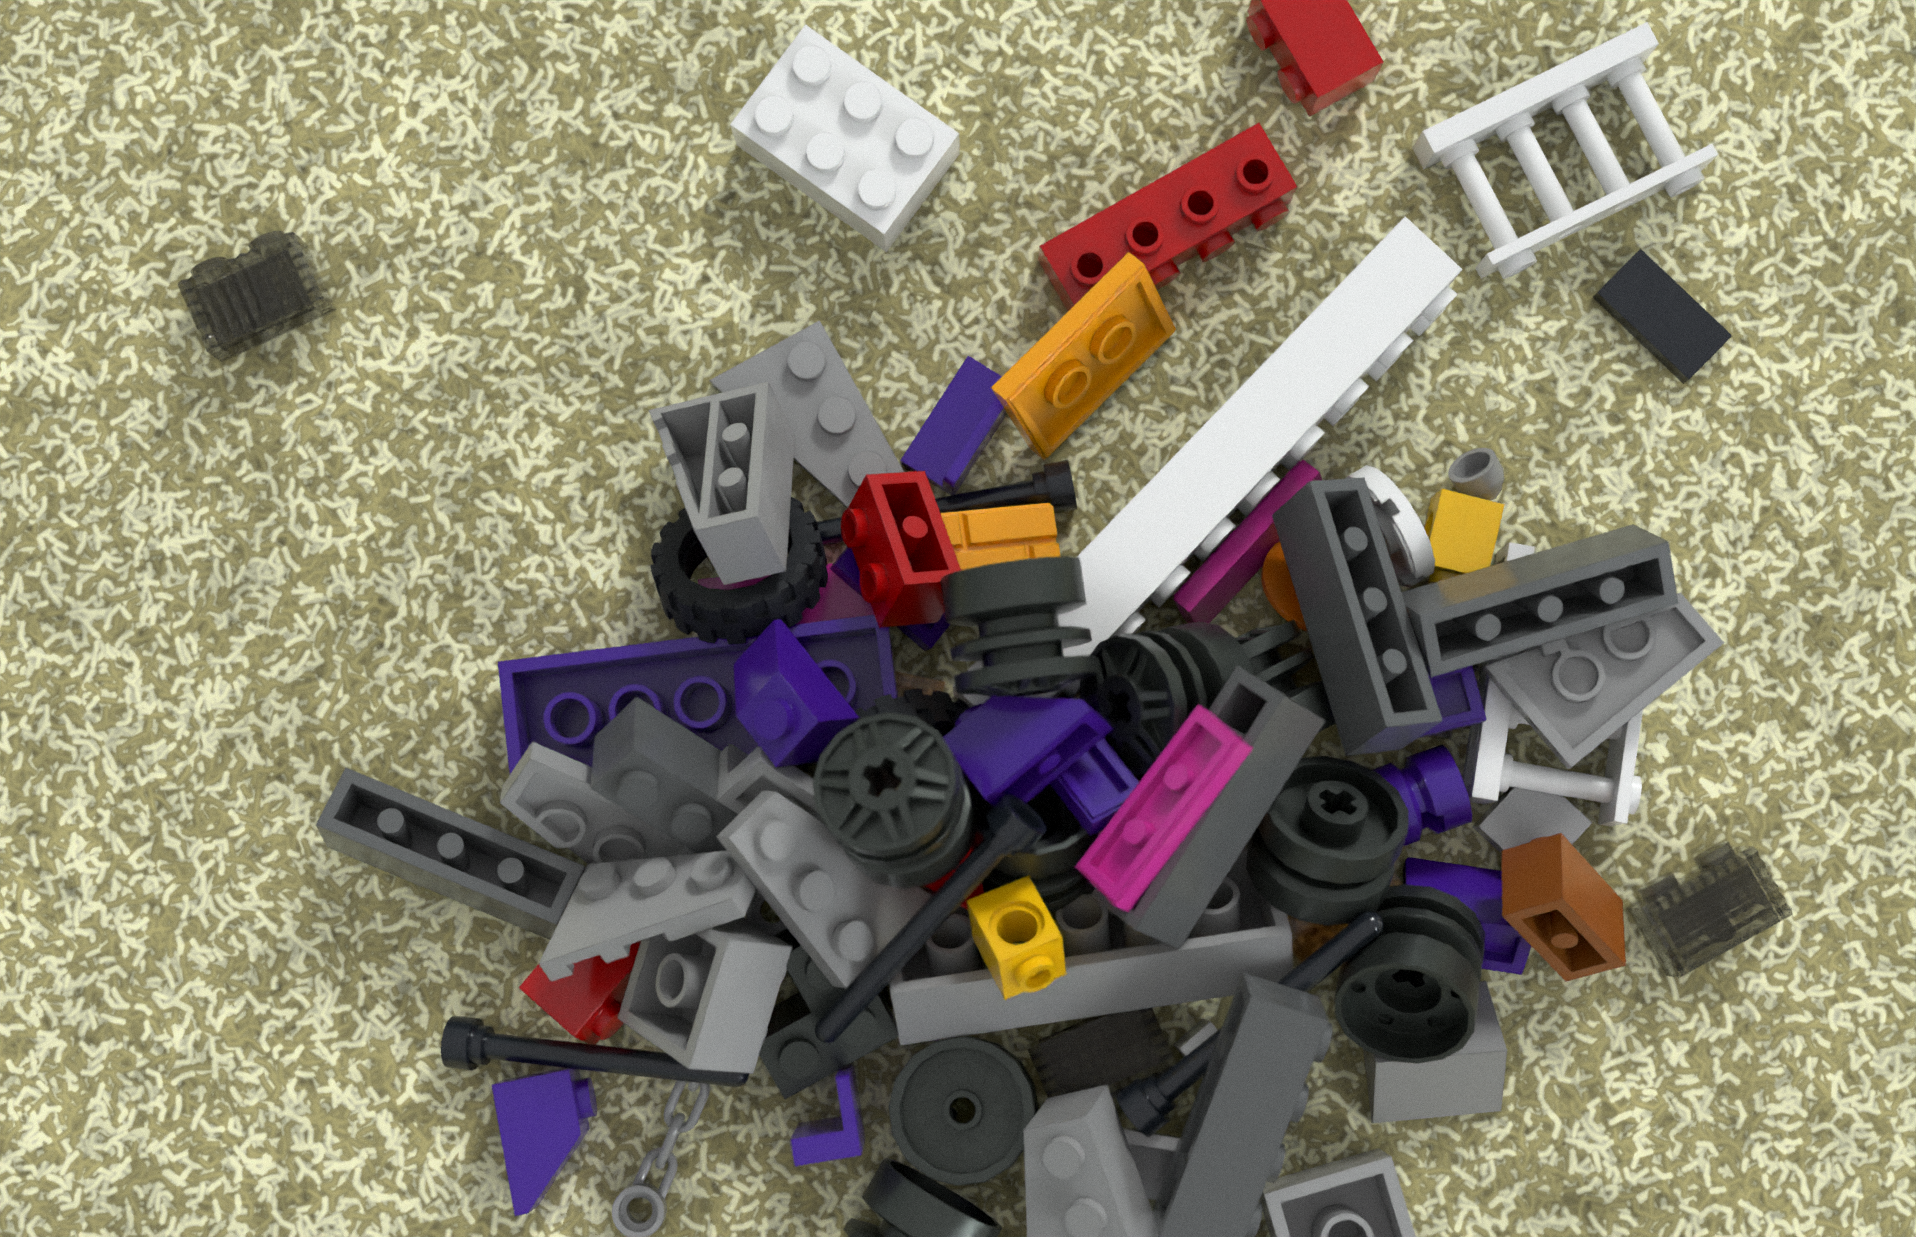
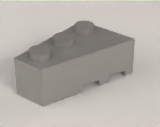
M769 381L649 410L662 440L665 455L676 477V484L693 529L723 585L785 572L795 435Z
M1108 1085L1047 1098L1024 1129L1027 1237H1158L1154 1214Z

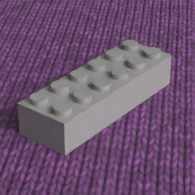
M1250 839L1180 949L1133 929L1091 896L1096 887L1090 882L1084 894L1063 909L1049 912L1062 935L1066 975L1054 979L1050 985L1039 991L1023 992L1004 1000L973 940L969 912L967 909L959 906L889 982L900 1045L1233 996L1243 972L1277 983L1293 970L1292 932L1287 914L1274 908L1255 890L1246 870ZM922 888L931 895L935 893V891L929 888ZM1017 941L1012 944H1023L1027 941Z

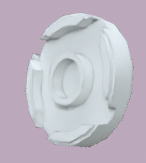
M1366 465L1345 479L1365 477L1398 583L1403 587L1410 588L1434 573L1435 558L1430 540L1416 512L1394 482L1379 469Z

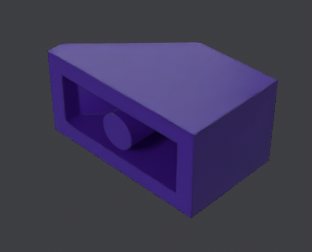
M781 619L773 620L733 664L736 717L775 767L818 762L820 755L836 734L859 719V716Z
M991 696L984 703L977 704L966 710L958 718L955 728L945 735L943 739L958 764L984 799L995 806L1005 794H1012L1027 803L1108 735L1113 728L1099 713L1081 699Z
M560 1068L505 1079L491 1085L515 1216L528 1214L540 1204L589 1131L588 1118L597 1115V1103L592 1080L590 1077L581 1079L579 1069Z

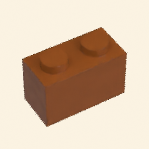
M1562 833L1535 838L1528 843L1501 851L1502 916L1566 982L1626 966L1623 900Z

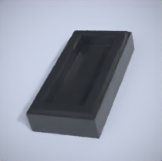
M1642 249L1636 252L1593 296L1610 315L1683 384L1732 337L1717 320Z

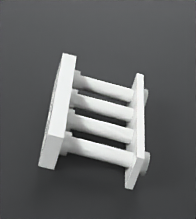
M1648 22L1422 131L1413 146V150L1423 169L1440 161L1445 169H1453L1495 249L1487 253L1475 267L1481 279L1498 270L1503 279L1518 274L1537 262L1534 255L1535 252L1663 189H1666L1670 197H1674L1691 189L1705 179L1701 171L1718 155L1713 144H1710L1685 156L1642 76V73L1646 70L1643 64L1644 61L1659 44ZM1607 80L1611 88L1619 87L1662 167L1632 183H1629L1586 102L1590 98L1588 89ZM1551 107L1556 115L1563 114L1606 194V196L1575 211L1531 130V127L1535 124L1532 117ZM1496 134L1501 142H1509L1551 222L1520 238L1517 237L1475 157L1479 152L1476 144Z
M1509 542L1497 551L1495 565L1533 554L1535 547ZM1540 645L1481 662L1479 664L1477 686L1487 720L1470 726L1462 778L1470 802L1484 805L1498 801L1499 791L1507 792L1509 787L1601 802L1599 825L1616 826L1627 824L1628 814H1635L1641 798L1642 782L1640 776L1634 775L1643 710L1607 738L1610 739L1605 777L1513 761L1512 754L1505 753L1508 728L1516 729L1518 723L1529 724L1482 668L1502 659L1537 648Z

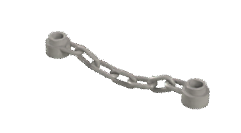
M755 890L746 911L747 920L774 936L787 929L782 920L777 923H770L763 918L761 907L765 898L760 892ZM675 1082L664 1109V1121L669 1130L662 1147L655 1148L646 1154L633 1184L626 1187L613 1203L612 1219L616 1228L627 1237H648L655 1233L663 1224L667 1214L665 1197L678 1167L677 1159L672 1151L679 1134L688 1132L697 1124L709 1096V1084L689 1082L688 1089L694 1092L700 1086V1093L688 1120L684 1122L685 1115L683 1113H677L673 1117V1112L687 1082ZM656 1158L655 1166L658 1169H663L668 1163L667 1171L659 1189L649 1183H644L649 1169ZM637 1197L647 1199L653 1209L651 1218L645 1221L635 1219L629 1209L632 1199Z

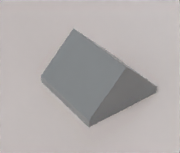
M1486 981L1479 983L1475 1031L1464 1048L1443 1060L1415 1064L1390 1061L1363 1050L1371 1123L1497 1112L1502 1109L1507 1048Z

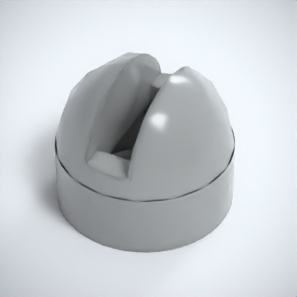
M1477 448L1462 454L1452 463L1448 471L1449 478L1458 493L1490 501L1497 498L1502 490V484L1505 479L1500 461L1495 452L1489 448Z

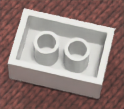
M806 24L730 124L738 147L885 252L888 251L960 154L959 133Z

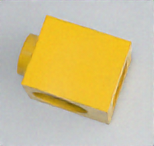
M1441 489L1431 497L1424 526L1435 558L1434 573L1429 576V584L1491 565L1505 504L1446 489Z
M1029 876L967 900L973 940L1004 1000L1023 992L1039 991L1050 985L1054 979L1066 975L1062 935ZM1017 941H1027L1023 944H1012Z

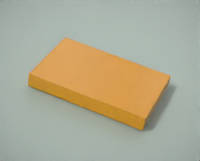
M1128 252L991 387L1028 447L1041 459L1045 460L1175 332L1176 328L1144 263Z

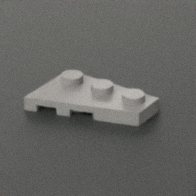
M820 320L709 380L711 385L720 393L769 381L795 435L794 460L846 508H848L866 474L904 472Z
M1680 592L1677 594L1679 604L1542 644L1537 648L1486 665L1482 670L1563 765L1570 769L1718 649L1724 642Z
M535 742L530 744L502 786L501 805L555 848H569L587 864L695 854L690 849L590 789L592 767Z
M762 791L716 836L832 986L847 988L932 896L919 886L902 889L878 884L860 872L824 823L775 791Z
M728 851L587 864L539 965L552 982L573 975V963L600 954L605 963L629 956L630 944L659 934H662L664 938L671 942L737 920L745 916L756 887Z

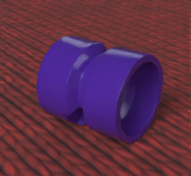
M1443 744L1406 757L1405 768L1399 769L1392 763L1371 769L1379 773L1398 790L1408 809V832L1403 846L1420 841L1422 830L1425 828L1436 835L1472 822L1471 804L1465 784L1453 757Z

